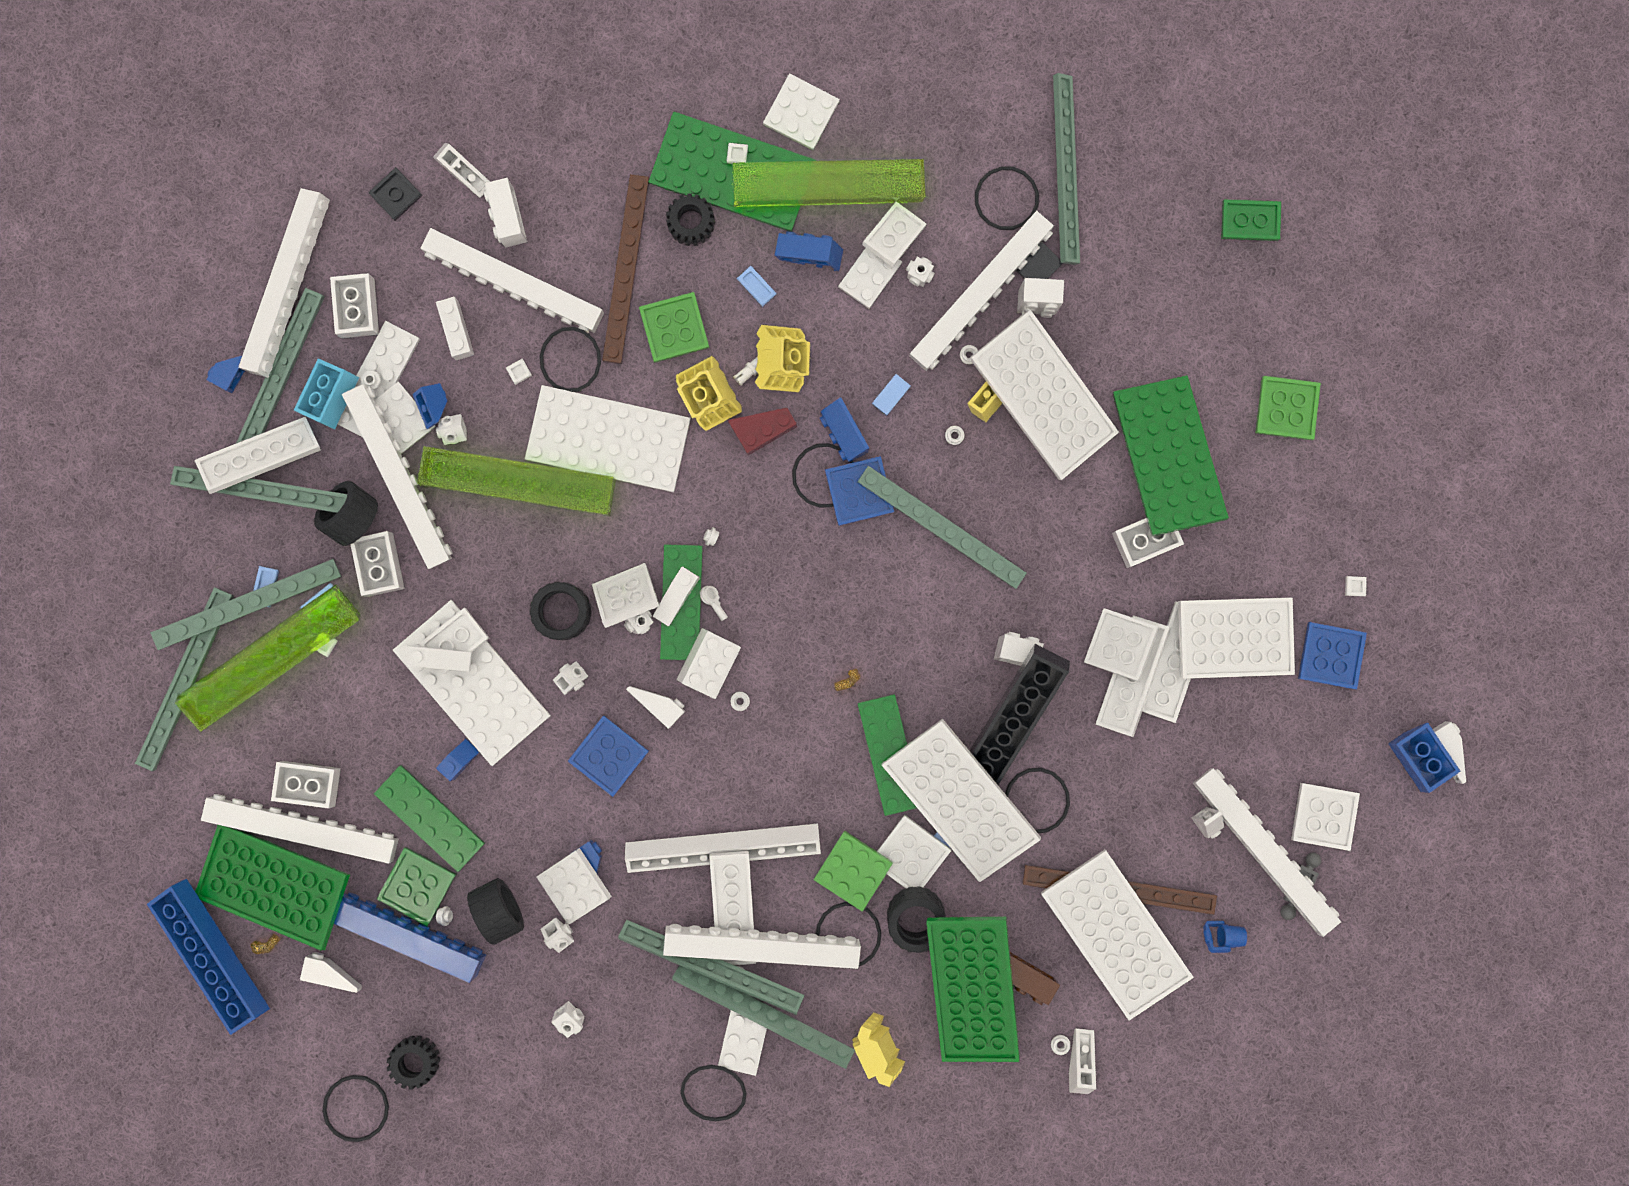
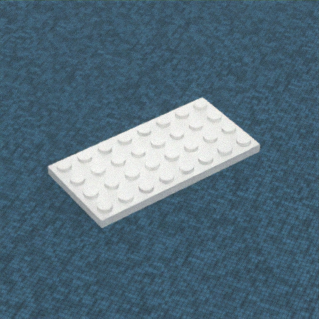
M1027 310L970 357L972 363L1059 480L1064 479L1119 433L1031 310Z
M542 385L525 460L674 492L691 418Z
M450 600L394 648L393 651L407 665L408 647H421L419 643L461 610ZM487 640L472 652L470 672L449 670L442 674L439 669L406 666L491 766H494L551 716Z
M943 719L882 763L884 769L979 882L1041 840L1040 835Z
M1105 849L1041 892L1128 1020H1131L1194 978Z

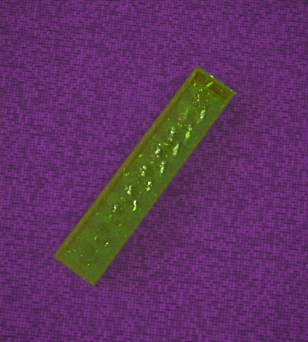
M924 159L733 163L732 165L733 207L923 202L926 197Z
M423 446L417 484L423 487L610 517L616 478Z
M334 585L177 695L175 704L201 732L360 620V613L340 588Z

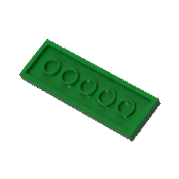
M664 545L662 599L681 567L689 570L700 579L670 626L661 622L660 659L686 660L700 633L703 546Z
M895 694L857 703L885 816L916 809L917 807L882 766L884 761L907 745Z
M402 765L374 793L457 872L485 844L483 840Z

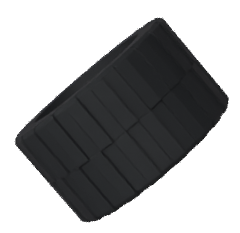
M345 481L329 491L347 494L346 501L338 513L317 510L314 518L316 529L341 546L353 544L360 539L372 525L378 511V502L374 497L352 481Z
M565 582L549 583L541 587L533 596L529 611L531 622L534 624L535 629L541 635L553 640H570L579 636L589 625L592 614L591 604L587 595L576 586ZM558 593H565L573 597L579 609L578 618L575 623L569 628L562 630L548 625L543 616V608L546 601Z
M496 878L468 893L467 901L470 913L478 930L487 942L496 945L523 931L524 920L511 890L503 880Z
M912 886L902 889L893 896L887 909L890 937H892L895 944L908 952L929 951L927 929L921 932L907 931L900 926L898 918L903 911L915 906L929 909L934 913L935 917H946L943 903L937 894L928 888Z

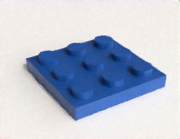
M881 456L825 469L838 526L894 512L892 505L857 482L867 466H870L886 477Z
M1308 622L1298 679L1357 690L1367 633Z
M603 716L568 762L613 797L649 750L606 716Z

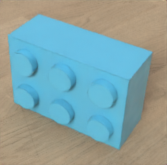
M317 359L294 411L335 429L347 405L342 394L355 388L359 377L328 362Z

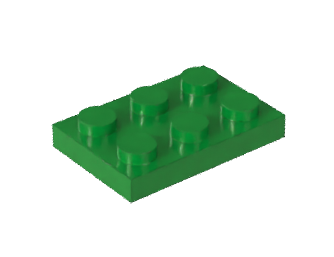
M1229 199L1222 201L1221 239L1280 240L1281 201Z

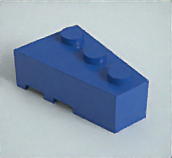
M789 231L786 234L779 233L775 256L781 261L802 265L805 263L816 264L818 268H822L823 265L831 266L834 271L840 270L843 249L831 236L822 235L820 238L808 233H804L801 236Z

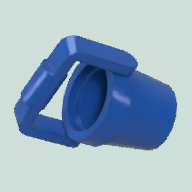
M1207 921L1203 926L1205 943L1211 953L1231 952V948L1246 946L1247 932L1244 927L1227 925L1224 921ZM1209 927H1218L1217 943L1219 947L1213 946V938Z

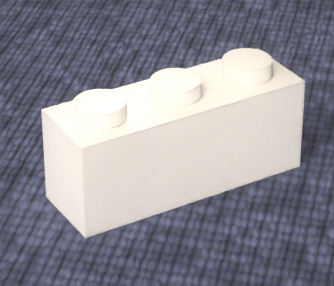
M455 297L437 301V308L451 356L455 360L473 356V348L459 301Z

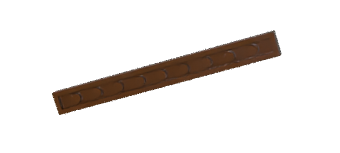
M630 174L602 358L603 362L622 364L649 177Z
M1025 865L1022 884L1048 888L1070 872ZM1127 881L1143 904L1215 914L1217 895Z

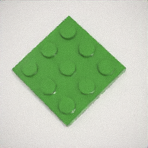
M694 292L639 307L654 363L709 348Z
M1263 376L1261 379L1255 433L1314 440L1321 383Z
M844 831L814 878V881L863 912L893 862Z

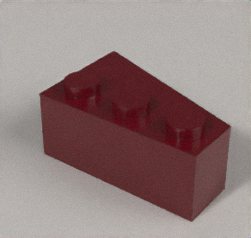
M788 408L728 420L729 425L748 456L797 427V423Z

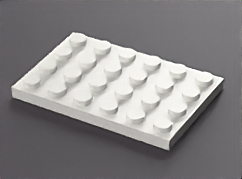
M1293 598L1178 601L1180 678L1295 675Z

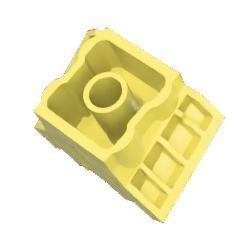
M761 325L756 333L760 340L756 345L758 359L755 370L759 376L755 383L759 389L799 392L804 384V376L809 375L810 342L805 340V334L801 329Z
M713 356L676 375V382L679 386L677 390L692 418H696L698 424L705 431L742 412L741 404L736 400L735 393L729 386L725 374L719 368L718 361Z
M873 1013L861 1026L858 1036L852 1039L853 1046L868 1079L876 1076L880 1084L890 1087L901 1073L905 1061L897 1058L900 1049L896 1048L891 1038L890 1028L881 1025L884 1016Z

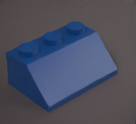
M841 397L821 411L822 417L819 419L824 428L828 426L831 432L828 435L832 443H837L841 449L838 453L843 461L847 460L850 463L868 453L869 446Z
M1427 722L1404 732L1388 743L1420 792L1430 793L1461 772Z

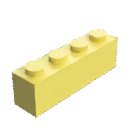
M985 382L967 404L971 413L986 423L1002 402L989 384Z

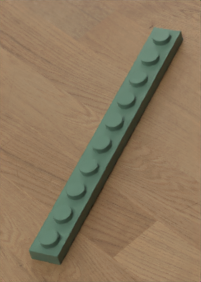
M1057 73L1053 75L1060 259L1061 263L1076 265L1080 263L1073 76Z
M304 289L280 343L269 377L264 379L236 444L265 433L325 296L310 289Z
M174 466L171 485L208 491L199 470ZM251 478L215 492L338 513L347 498V494Z
M867 466L857 481L860 485L1014 589H1017L1027 574L870 466Z
M332 559L150 632L157 650H161L342 576L335 559Z
M214 587L204 611L232 600L234 595ZM220 626L191 638L135 764L150 771L156 770Z
M626 920L618 936L619 940L797 1015L804 999V995L720 959L663 955L665 936L629 920Z
M679 966L673 975L672 980L845 1069L854 1055L855 1049L739 990L682 966Z

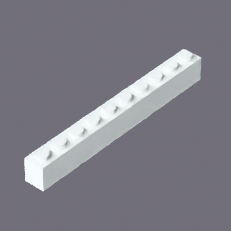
M300 189L239 364V368L249 373L268 378L273 368L276 354L279 351V345L285 333L288 319L291 316V311L310 261L313 247L316 244L323 218L328 209L330 199L319 192Z
M1036 211L913 349L909 357L925 371L929 368L933 370L940 362L938 360L940 355H946L952 348L950 344L954 340L958 341L964 335V328L967 325L971 327L978 319L975 316L980 311L983 313L989 307L988 301L992 297L996 299L1003 291L1001 287L1004 283L1009 284L1015 277L1013 273L1016 269L1021 270L1028 262L1026 258L1030 254L1034 256L1041 248L1038 246L1043 240L1046 242L1052 236L1051 230L1054 225Z
M430 228L421 246L425 257L433 261L437 258L442 261V265L450 269L453 266L458 268V272L464 276L469 277L471 274L476 277L475 280L484 285L487 283L494 285V290L500 293L504 291L511 293V298L517 301L523 299L527 301L528 306L534 309L540 307L545 310V314L553 318L557 315L562 318V322L570 326L574 323L579 326V329L585 330L588 333L589 331L595 333L604 315L602 309Z
M362 384L343 393L342 396L427 568L431 569L452 559L450 556L453 554L448 544L444 543L442 539L444 534L439 526L436 527L433 521L436 519L431 509L428 510L425 504L427 499L423 492H419L416 486L418 481L414 474H410L408 470L410 465L406 457L402 458L399 452L401 450L400 444L396 439H393L391 435L393 432L388 422L384 421L382 417L384 412L379 404L376 405L373 399L375 394L372 388Z
M1210 768L1196 779L1193 785L1213 809L1220 811L1223 821L1319 936L1324 937L1341 923L1338 918L1340 916L1339 913L1332 906L1329 908L1325 903L1327 900L1320 891L1316 892L1312 887L1314 885L1313 882L1299 872L1301 870L1300 866L1294 860H1289L1286 856L1288 852L1281 845L1278 846L1274 842V835L1269 830H1264L1261 826L1263 823L1257 815H1252L1248 810L1250 809L1249 805L1243 799L1240 801L1236 796L1237 791L1231 784L1227 785L1224 782V775L1218 769Z
M214 794L213 797H208L205 800L201 821L380 862L391 863L394 861L399 839L393 838L394 834L383 832L382 835L375 834L373 829L364 828L363 831L357 830L355 825L345 824V826H340L334 820L322 822L319 821V817L308 815L307 818L300 817L298 812L289 811L287 814L281 812L282 809L276 807L265 809L259 803L247 805L244 804V800L233 798L232 801L225 800L226 796Z
M818 824L626 842L625 862L627 872L631 873L710 865V853L749 851V861L821 854Z
M671 924L670 926L666 925L663 955L858 969L861 946L859 939L852 936L838 938L834 935L824 937L817 936L816 934L798 935L794 932L781 934L776 931L759 932L753 929L740 931L737 928L724 930L718 927L701 928L696 925L682 927L678 924Z

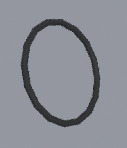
M1001 166L989 171L980 179L975 190V206L979 216L988 225L999 230H1014L1022 227L1036 212L1039 206V191L1034 180L1025 171L1016 167ZM1001 170H1013L1024 175L1031 182L1035 192V205L1031 215L1022 223L1014 226H1000L990 222L983 215L978 204L979 190L982 183L991 174Z
M563 327L551 333L543 343L539 355L540 369L545 379L554 388L571 392H579L590 386L598 376L601 366V353L595 339L588 332L577 327ZM563 331H576L584 334L592 341L597 352V366L594 375L586 384L578 388L567 389L556 385L548 377L544 368L543 355L547 344L555 335Z
M830 443L815 444L806 448L797 457L792 469L793 485L797 494L806 503L819 508L834 507L833 503L818 504L810 501L801 493L796 483V469L799 461L807 452L818 447H831L841 450L839 446Z
M1028 768L1016 774L1008 784L1005 794L1008 797L1011 786L1016 780L1029 772L1041 771L1057 779L1065 791L1066 806L1062 817L1056 824L1046 829L1035 830L1037 833H1047L1057 828L1066 818L1070 807L1069 791L1064 781L1053 771L1044 768Z
M843 902L833 905L824 912L817 924L816 935L820 936L821 924L829 913L836 908L853 905ZM866 907L864 911L875 921L878 932L877 944L871 955L862 962H859V966L866 964L875 956L881 943L882 932L879 921L871 910Z
M717 1065L700 1066L689 1072L682 1081L680 1091L683 1104L692 1114L703 1120L714 1122L728 1120L737 1115L744 1107L747 1096L744 1082L740 1077L728 1068ZM716 1069L725 1071L739 1082L743 1092L742 1102L736 1111L727 1116L716 1118L704 1116L693 1110L687 1103L684 1094L686 1082L693 1074L700 1070Z
M351 1075L341 1078L330 1087L324 1097L322 1112L326 1125L334 1135L344 1141L360 1142L371 1139L381 1131L388 1117L389 1104L386 1093L377 1082L367 1076ZM351 1079L365 1080L374 1085L381 1093L385 1105L384 1118L379 1127L371 1134L360 1138L346 1137L337 1132L329 1122L326 1111L328 1098L333 1089L342 1082Z

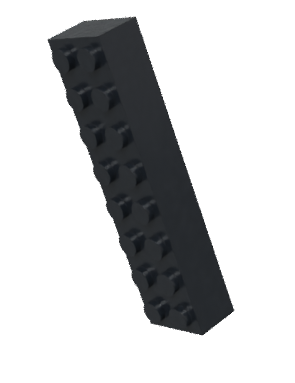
M1037 644L1033 645L970 749L972 755L997 785L1000 784L1069 673V660Z

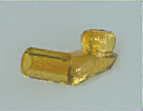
M858 670L848 671L850 678L835 682L836 691L851 688L860 679Z
M272 934L267 942L261 943L256 940L251 943L250 947L255 954L270 953L281 939L277 935Z

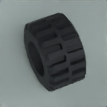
M687 193V197L680 195L679 200L675 198L673 205L670 204L668 207L669 211L666 212V222L672 237L675 240L677 239L680 244L685 243L686 246H690V244L698 246V242L703 244L705 239H709L711 232L714 231L715 218L711 205L707 203L705 198L701 199L700 195L697 194L694 197L691 193ZM688 211L698 212L702 217L701 223L692 229H687L680 225L681 216Z
M419 1035L416 1038L410 1036L399 1042L390 1051V1057L387 1059V1063H389L387 1071H391L390 1079L394 1077L396 1085L402 1084L401 1088L403 1089L408 1086L409 1090H413L415 1087L418 1089L427 1084L439 1069L440 1057H437L439 1050L434 1049L436 1046L434 1042L430 1044V1039L426 1037L423 1040L422 1036ZM406 1053H415L420 1056L423 1061L422 1071L412 1072L407 1069L404 1064Z

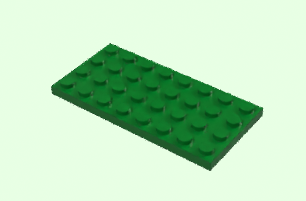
M673 111L648 182L651 185L687 196V193H691L694 197L695 194L700 195V198H705L710 205L792 232L816 160ZM729 143L748 145L746 166L727 164Z
M1188 375L1114 391L1115 406L1151 536L1228 520V513Z
M217 825L195 892L199 899L322 951L326 949L350 874L241 830Z
M1007 917L927 918L942 1062H1019L1020 1052Z

